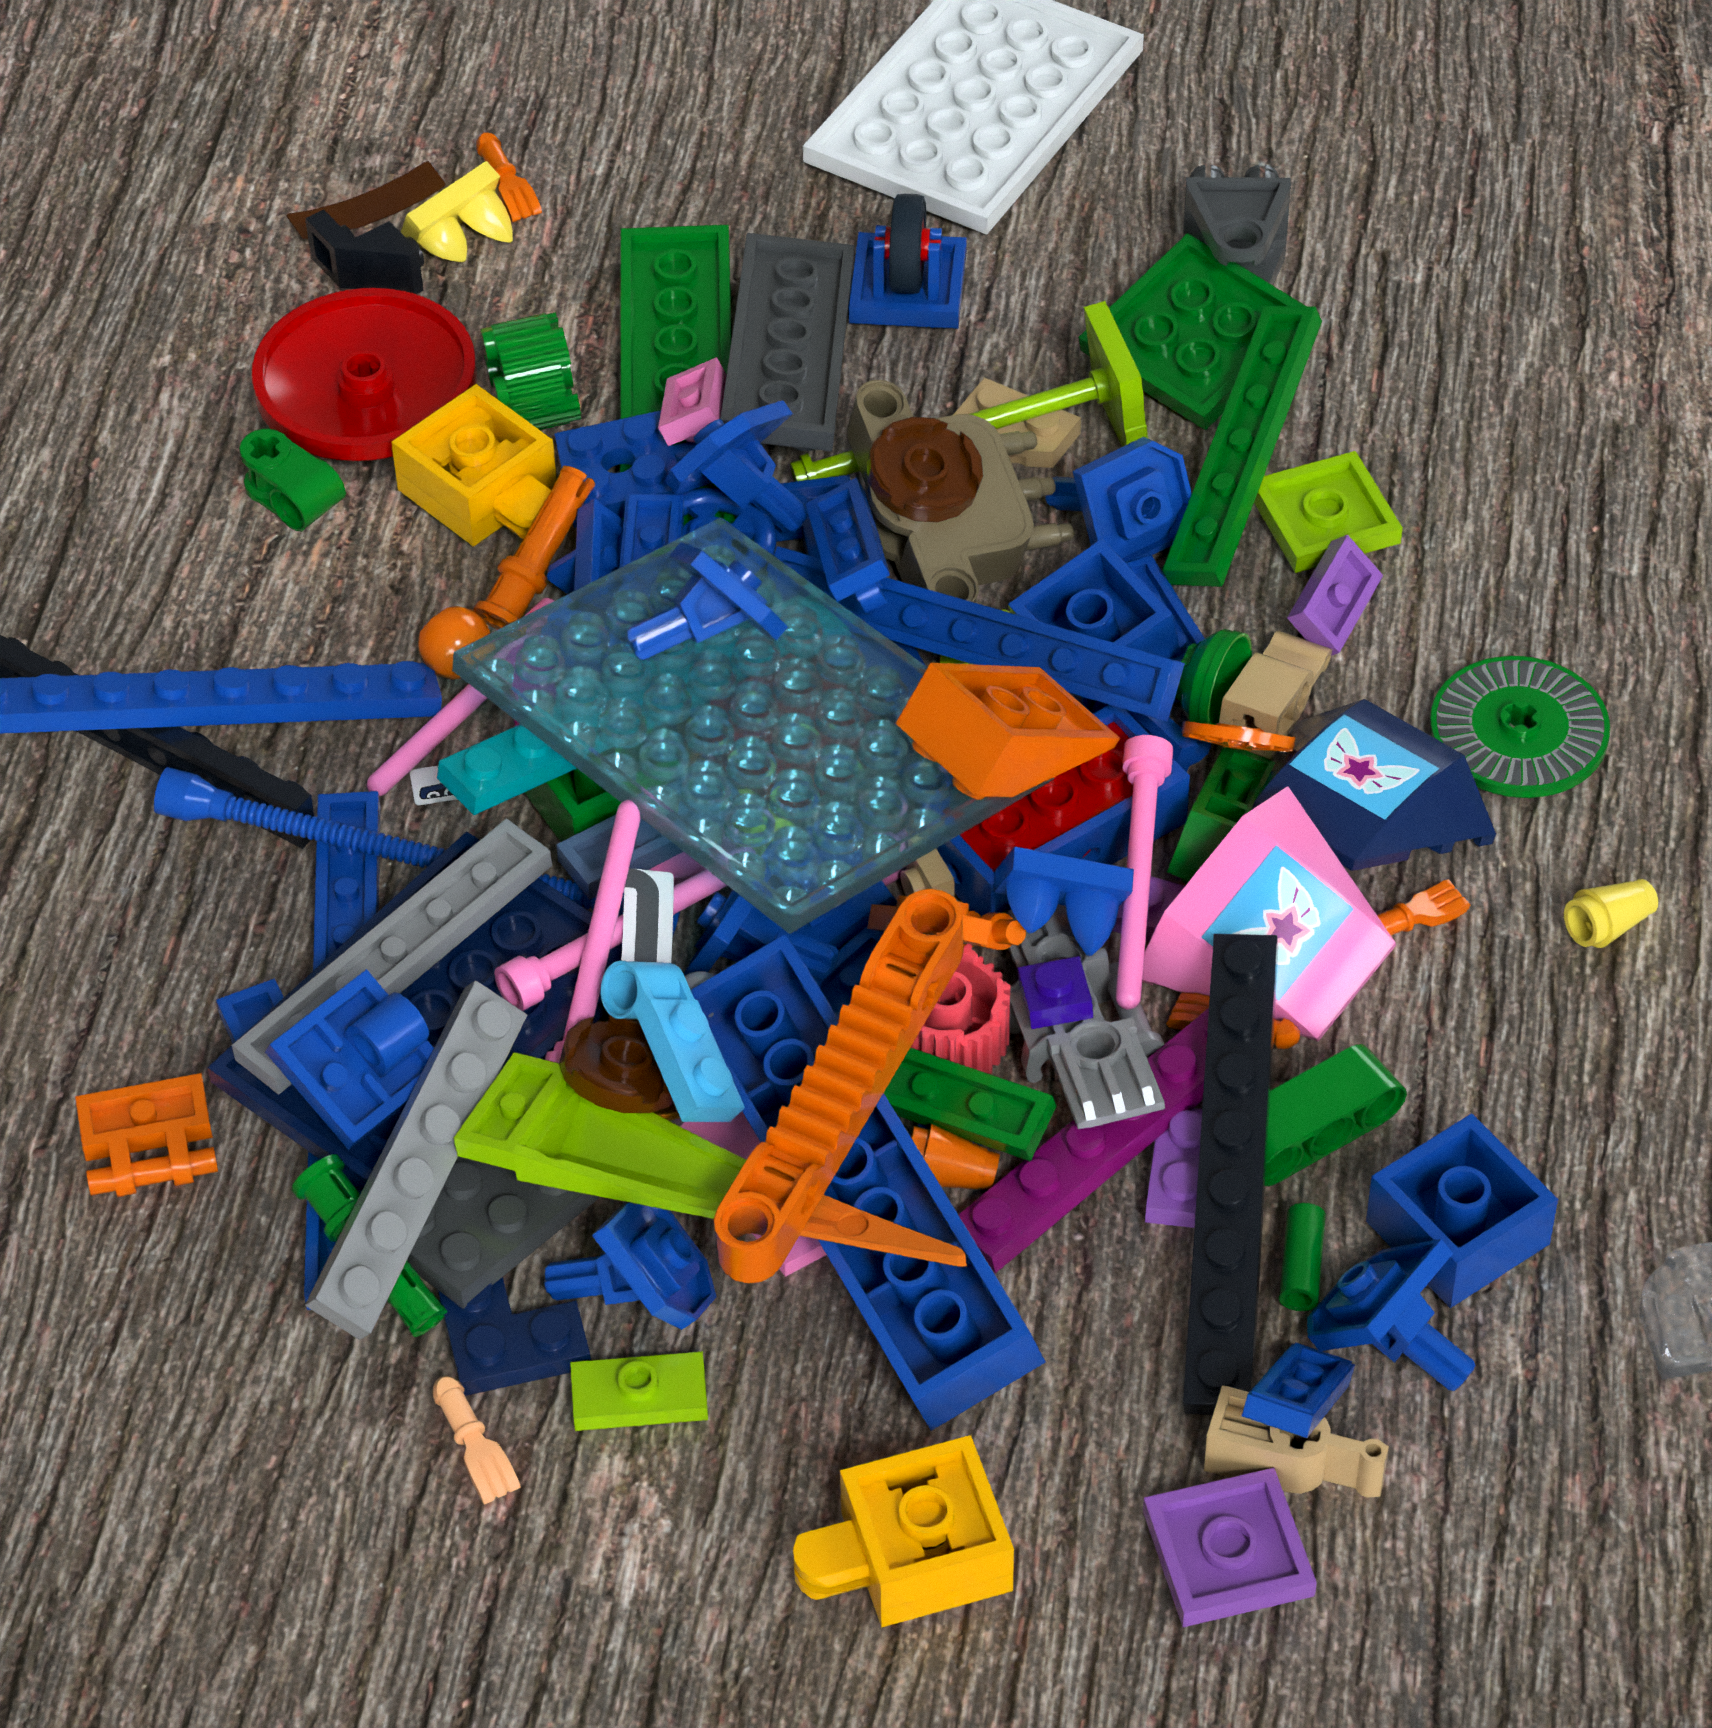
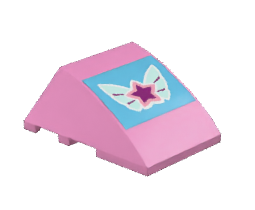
M1287 786L1240 818L1164 911L1144 953L1142 982L1150 985L1157 984L1181 993H1198L1210 996L1214 934L1277 935L1279 950L1275 1019L1280 1021L1283 1018L1288 1019L1299 1028L1300 1036L1319 1041L1395 948L1396 943L1291 789Z

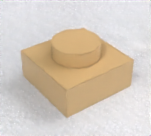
M927 836L907 843V870L901 872V883L905 895L909 896L924 889H937L945 891L954 897V877L930 837Z

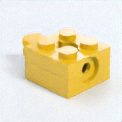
M477 384L391 442L398 490L473 547L502 526H506L520 538L524 539L557 480L553 439Z
M971 1435L840 1470L841 1514L844 1522L801 1533L796 1537L793 1547L795 1582L804 1594L811 1599L818 1600L867 1587L881 1628L1013 1591L1014 1547ZM943 1543L935 1549L923 1550V1547H934Z

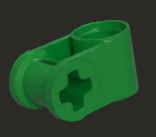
M260 429L249 433L241 441L239 448L241 460L248 467V472L244 478L246 494L252 500L260 503L277 515L289 528L302 532L345 498L346 490L344 483L333 467L324 460L315 458L288 439L283 433L274 429Z

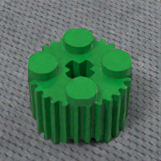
M556 312L490 325L491 327L480 329L490 386L494 387L496 398L539 430L581 420L578 394H573L571 388H574L570 368L569 350L563 328L558 327Z

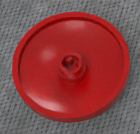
M359 288L339 291L313 299L293 309L276 322L265 334L255 352L252 363V383L258 410L270 429L283 433L292 442L313 455L336 460L369 461L393 457L391 444L393 440L477 384V367L471 337L464 325L449 310L428 298L402 290Z

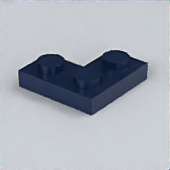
M503 1277L493 1285L490 1283L467 1303L464 1309L437 1290L440 1303L447 1310V1313L444 1314L445 1325L458 1380L464 1387L465 1391L463 1393L465 1396L571 1373L570 1362L591 1361L577 1300L512 1315Z

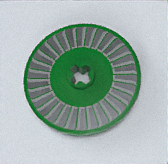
M1501 656L1470 664L1457 671L1442 685L1434 698L1431 708L1430 735L1465 755L1478 788L1508 797L1535 798L1569 790L1582 783L1594 773L1603 761L1610 737V719L1599 694L1588 682L1573 671L1539 658Z

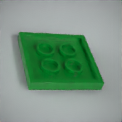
M1187 233L1113 303L1109 310L1141 375L1143 391L1206 431L1224 412L1264 306L1305 305L1236 262H1229L1227 266L1220 264L1214 258L1208 245ZM1085 330L1078 337L1080 350L1090 357L1087 330Z

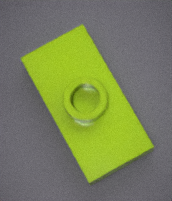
M703 1351L570 1362L575 1431L708 1420Z

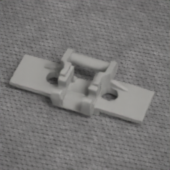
M1058 904L1052 917L1043 927L1031 934L1026 931L1025 940L1019 945H1011L1008 949L1017 972L1018 967L1049 962L1060 957L1071 958L1080 956L1092 998L1094 1018L1031 1029L1019 980L1010 986V1033L1019 1034L1022 1032L1025 1039L1021 1063L1028 1081L1031 1083L1040 1081L1043 1077L1041 1066L1051 1059L1078 1129L1091 1128L1164 1110L1165 1101L1147 1060L1164 1045L1161 1035L1152 1031L1141 1002L1131 1010L1123 1009L1117 1004L1118 962L1109 964L1105 947H1101L1092 956H1087L1072 933L1067 918L1066 906ZM1012 910L999 912L1006 913L1010 915L1014 920H1017L1016 917L1013 915ZM1113 1000L1120 1020L1113 1022L1105 1021L1098 1004Z

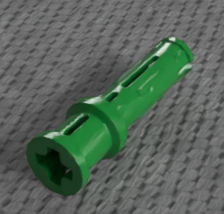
M331 1154L308 1167L295 1180L291 1190L299 1200H308L326 1224L323 1231L331 1242L336 1243L360 1193L343 1173L345 1163L338 1154ZM407 1260L387 1301L402 1318L401 1320L408 1327L412 1336L418 1337L440 1323L445 1317L444 1314L447 1313V1310L434 1294L430 1292Z

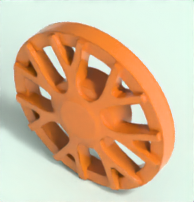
M1183 721L1181 732L1183 737L1246 751L1292 752L1296 740L1295 737L1266 733L1262 729L1222 723L1212 725Z

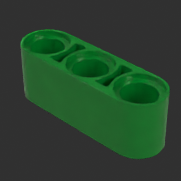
M1356 1044L1348 1047L1270 1091L1265 1187L1275 1185L1379 1127L1399 1111L1407 1096L1406 1088L1367 1046Z

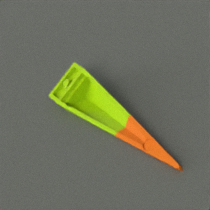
M515 1052L454 1136L456 1151L459 1157L513 1170L516 1172L517 1181L714 1219L718 1206L747 1160L666 1120L654 1112L621 1113L599 1107L579 1096L564 1080L559 1063ZM826 1195L822 1196L799 1235L952 1266H967L966 1255L961 1248L867 1213Z

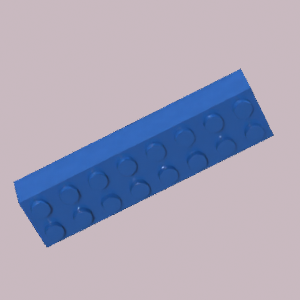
M787 934L782 935L691 989L694 999L698 1000L708 1020L709 1027L726 1066L732 1074L733 1082L745 1107L742 1112L760 1142H765L767 1130L770 1126L776 1127L779 1110L782 1105L788 1107L793 1087L795 1085L800 1087L805 1067L807 1065L813 1066L817 1047L819 1044L825 1046L829 1027L831 1024L837 1026L839 1021ZM714 1013V1016L708 1017L709 1014ZM883 1093L824 1195L903 1227L957 1246L965 1252L967 1266H952L819 1239L818 1241L914 1404L932 1431L1046 1362L1026 1324Z

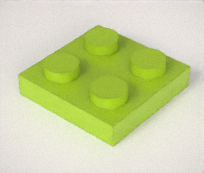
M1356 451L1263 477L1254 504L1295 573L1316 568L1331 541L1345 535H1349L1364 554L1401 544L1403 527Z

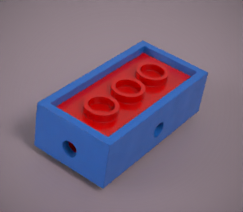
M1108 705L1093 713L1120 737L1115 748L1014 797H985L982 800H978L965 795L955 788L919 807V839L927 836L930 837L954 877V893L963 903L969 904L971 911L979 913L982 917L988 912L999 913L1011 910L1007 895L995 893L994 885L996 868L1014 847L1109 865L1128 855L1133 785L1128 781V775L1123 771L1124 745L1132 737L1150 734L1125 709ZM1172 759L1171 774L1165 778L1163 785L1158 787L1154 841L1186 824L1190 775L1174 759Z

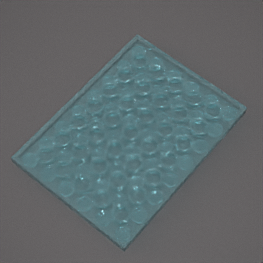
M721 517L455 651L453 654V672L618 801H632L637 806L641 819L789 934L1054 780L1053 777L1014 797H985L982 800H978L959 791L952 783L953 776L939 763L930 761L916 752L912 747L913 739L895 724L928 667ZM680 542L703 550L713 560L722 562L728 567L734 560L744 565L762 581L761 586L756 591L768 601L766 606L788 626L776 641L763 635L747 621H743L699 643L688 639L646 660H639L633 653L628 643L626 631L629 627L675 606L673 599L692 577L688 571L669 556Z

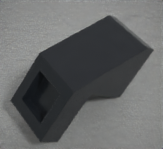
M324 209L305 218L311 259L339 288H387L414 294L424 291L421 267L424 266L425 261L422 250L412 237H405L390 221L355 237L346 225L339 226Z

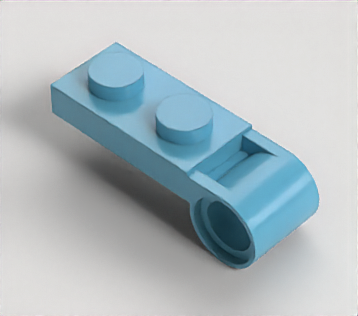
M616 961L612 963L605 971L601 982L603 1006L608 1014L614 1018L638 1019L682 1122H731L745 1107L733 1082L732 1074L726 1066L711 1032L708 1020L698 1000L694 999L681 969L673 963Z

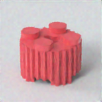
M967 943L964 946V953L958 968L910 1048L992 1075L993 1065L998 1066L1001 1063V1056L1006 1055L1010 1040V984L1007 981H1003V974L1001 972H994V964L989 963L985 965L984 957H978V954L972 950V944Z

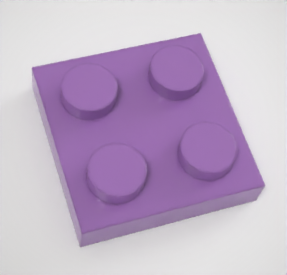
M1275 1468L1144 1497L1143 1514L1182 1627L1315 1596L1317 1582Z

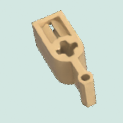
M1276 631L1263 654L1257 652L1250 658L1222 698L1219 723L1262 729L1266 733L1287 736L1301 716L1307 704L1312 686L1320 674L1327 669L1331 660L1332 649L1281 631ZM1263 750L1249 751L1272 759L1276 751Z
M1222 1385L1207 1432L1204 1471L1231 1478L1275 1468L1282 1490L1288 1493L1302 1494L1309 1492L1321 1485L1322 1481L1355 1488L1360 1495L1367 1498L1380 1497L1385 1479L1389 1446L1378 1439H1368L1363 1442L1331 1434V1428L1325 1417L1308 1438L1242 1417L1249 1392Z

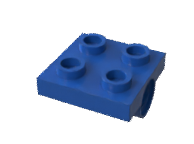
M366 969L270 1043L265 1053L344 1146L350 1150L406 1105L434 1047L427 1040L429 1037L428 1026L418 1009L399 993L394 992L388 995Z

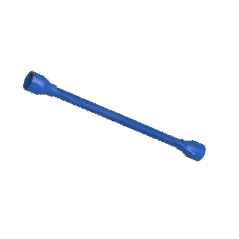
M170 767L165 768L162 772L155 791L154 812L158 815L182 821L212 818L226 822L233 818L236 822L241 821L244 824L248 822L249 825L263 826L265 829L278 830L280 833L285 831L288 835L292 833L294 836L300 835L301 838L315 839L316 842L322 840L324 844L329 843L332 846L337 844L340 848L344 846L346 849H350L352 847L353 851L367 852L368 855L374 853L376 857L382 856L384 859L389 857L390 860L394 861L396 859L400 863L404 860L405 864L411 863L413 866L419 864L421 868L425 866L427 868L445 851L444 848L438 849L436 846L430 848V845H423L421 842L415 844L413 840L408 842L405 838L400 840L397 836L393 838L392 835L386 836L384 833L378 835V832H371L369 829L363 831L361 827L356 829L353 825L348 827L345 823L341 825L340 822L333 823L332 820L326 821V819H319L316 816L311 818L308 814L304 816L300 812L296 814L295 811L289 812L288 809L282 810L280 807L274 809L272 805L267 806L256 801L252 803L251 800L247 799L245 801L243 798L237 799L232 792L217 789L197 774ZM549 874L538 877L580 906L584 905L585 909L590 907L592 910L594 909L596 897L589 900L576 882L573 883L569 879L565 882L564 878L557 879L556 876L550 878ZM624 892L618 916L623 914ZM680 912L673 915V936L677 928Z

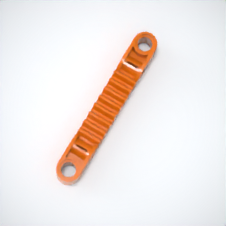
M937 889L919 890L909 895L901 903L872 951L863 970L859 985L855 984L849 1006L843 1004L837 1026L831 1024L828 1029L825 1046L819 1044L817 1047L813 1066L807 1065L805 1067L802 1084L800 1087L796 1085L793 1087L788 1107L782 1105L779 1110L776 1127H769L765 1142L759 1143L751 1152L718 1206L714 1217L719 1264L725 1274L735 1281L744 1283L762 1282L772 1277L782 1266L958 968L964 953L963 916L960 904L955 897L947 892ZM932 931L938 932V934H936V935H925V934H923V933H925V932H932ZM754 1233L762 1236L750 1242L737 1240L738 1237L744 1234Z

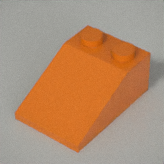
M930 663L895 723L913 739L912 747L916 752L930 761L939 763L953 776L952 783L959 791L978 800H982L985 797H1014L1115 748L1120 739L1040 667Z

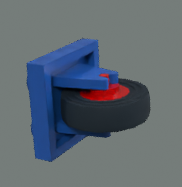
M897 194L893 203L891 226L876 225L875 233L858 232L849 301V323L959 328L967 237L942 236V228H926V201L923 195Z

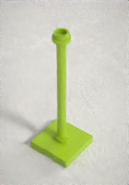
M1106 301L1084 307L1091 363L1089 378L969 414L983 418L996 429L1096 399L1098 404L1102 403L1122 447L1142 437L1148 438L1141 375ZM852 450L812 462L809 454L806 453L799 456L800 460L790 463L794 482L843 476L860 471Z

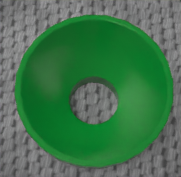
M1222 629L1204 638L1198 644L1193 643L1188 646L1184 658L1180 661L1185 663L1175 699L1181 702L1183 712L1189 722L1212 725L1219 723L1222 698L1252 657V643L1247 633Z

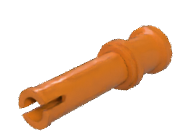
M563 466L559 477L529 527L519 548L513 556H507L506 559L500 561L497 567L500 573L485 601H478L473 609L491 627L512 636L520 634L522 630L520 620L535 594H542L546 588L547 577L544 573L573 524L578 508L582 507L588 495L595 487L593 479L587 478L585 482L583 481L587 476L584 472L571 466Z

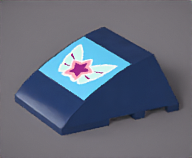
M1366 699L1298 721L1290 736L1296 738L1294 750L1292 752H1281L1252 807L1254 809L1288 786L1341 864L1351 871L1407 861L1411 850L1428 847L1438 854L1451 852L1454 843L1457 841L1473 839V842L1480 847L1493 844L1496 837L1495 829L1465 755Z

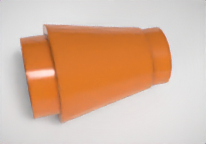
M933 1124L930 1125L929 1129L913 1127L911 1138L941 1187L980 1188L985 1190L993 1187L1000 1153L988 1151L985 1147Z

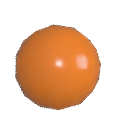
M460 606L448 607L434 616L420 631L418 638L420 657L425 665L434 670L435 674L439 677L451 680L466 678L480 671L488 659L491 649L490 630L484 619L472 609Z

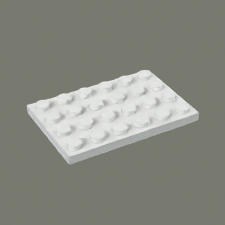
M933 0L803 145V162L893 198L897 194L903 193L923 195L926 201V211L987 235L1143 51L1144 34L1053 0Z

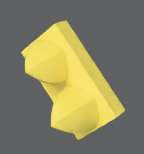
M485 161L406 215L401 233L405 237H412L418 243L421 250L425 249L439 258L454 262H465L467 258V241L460 226L462 222L488 238L511 243L513 241L511 220L506 207L495 193L500 175Z

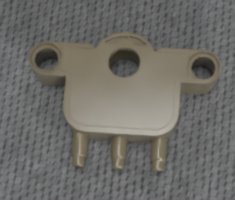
M871 380L864 383L858 389L847 427V436L868 490L867 499L881 540L884 556L886 559L895 561L902 582L975 603L979 593L978 585L1000 582L1012 577L1019 570L1025 551L1056 546L1060 542L1073 539L1074 529L1069 523H1050L1034 526L1027 501L1052 495L1056 490L1055 481L1051 477H1031L1018 480L1008 456L1022 453L1024 450L1034 449L1037 446L1036 434L1032 431L1023 433L1015 431L999 434L996 428L985 419L969 414L951 415L935 419L948 423L946 429L954 431L957 435L963 432L968 436L982 457L983 478L973 504L959 516L941 522L913 521L892 512L877 499L868 483L867 460L873 443L881 436L882 430L892 422L913 417L906 396L894 383L885 380Z

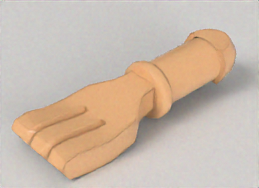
M442 1376L433 1385V1398L435 1404L441 1406L455 1433V1442L465 1446L464 1465L482 1503L485 1505L493 1501L495 1497H502L508 1491L512 1492L521 1488L514 1469L498 1442L486 1439L482 1435L485 1432V1425L476 1418L463 1393L465 1391L463 1385L454 1377Z

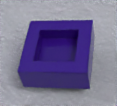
M1080 956L1018 967L1019 986L1031 1029L1094 1018L1092 998Z

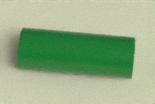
M1311 1203L1294 1204L1287 1210L1279 1301L1284 1307L1294 1311L1311 1310L1318 1305L1326 1213L1321 1207Z

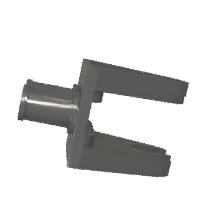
M1205 165L1196 167L1191 172L1190 177H1186L1183 237L1188 233L1208 245L1214 258L1220 264L1227 266L1229 262H1236L1274 286L1286 255L1291 178H1279L1275 168L1269 165H1265V178H1260V165L1249 168L1245 172L1244 177H1225L1221 168L1215 165H1211V177H1206Z

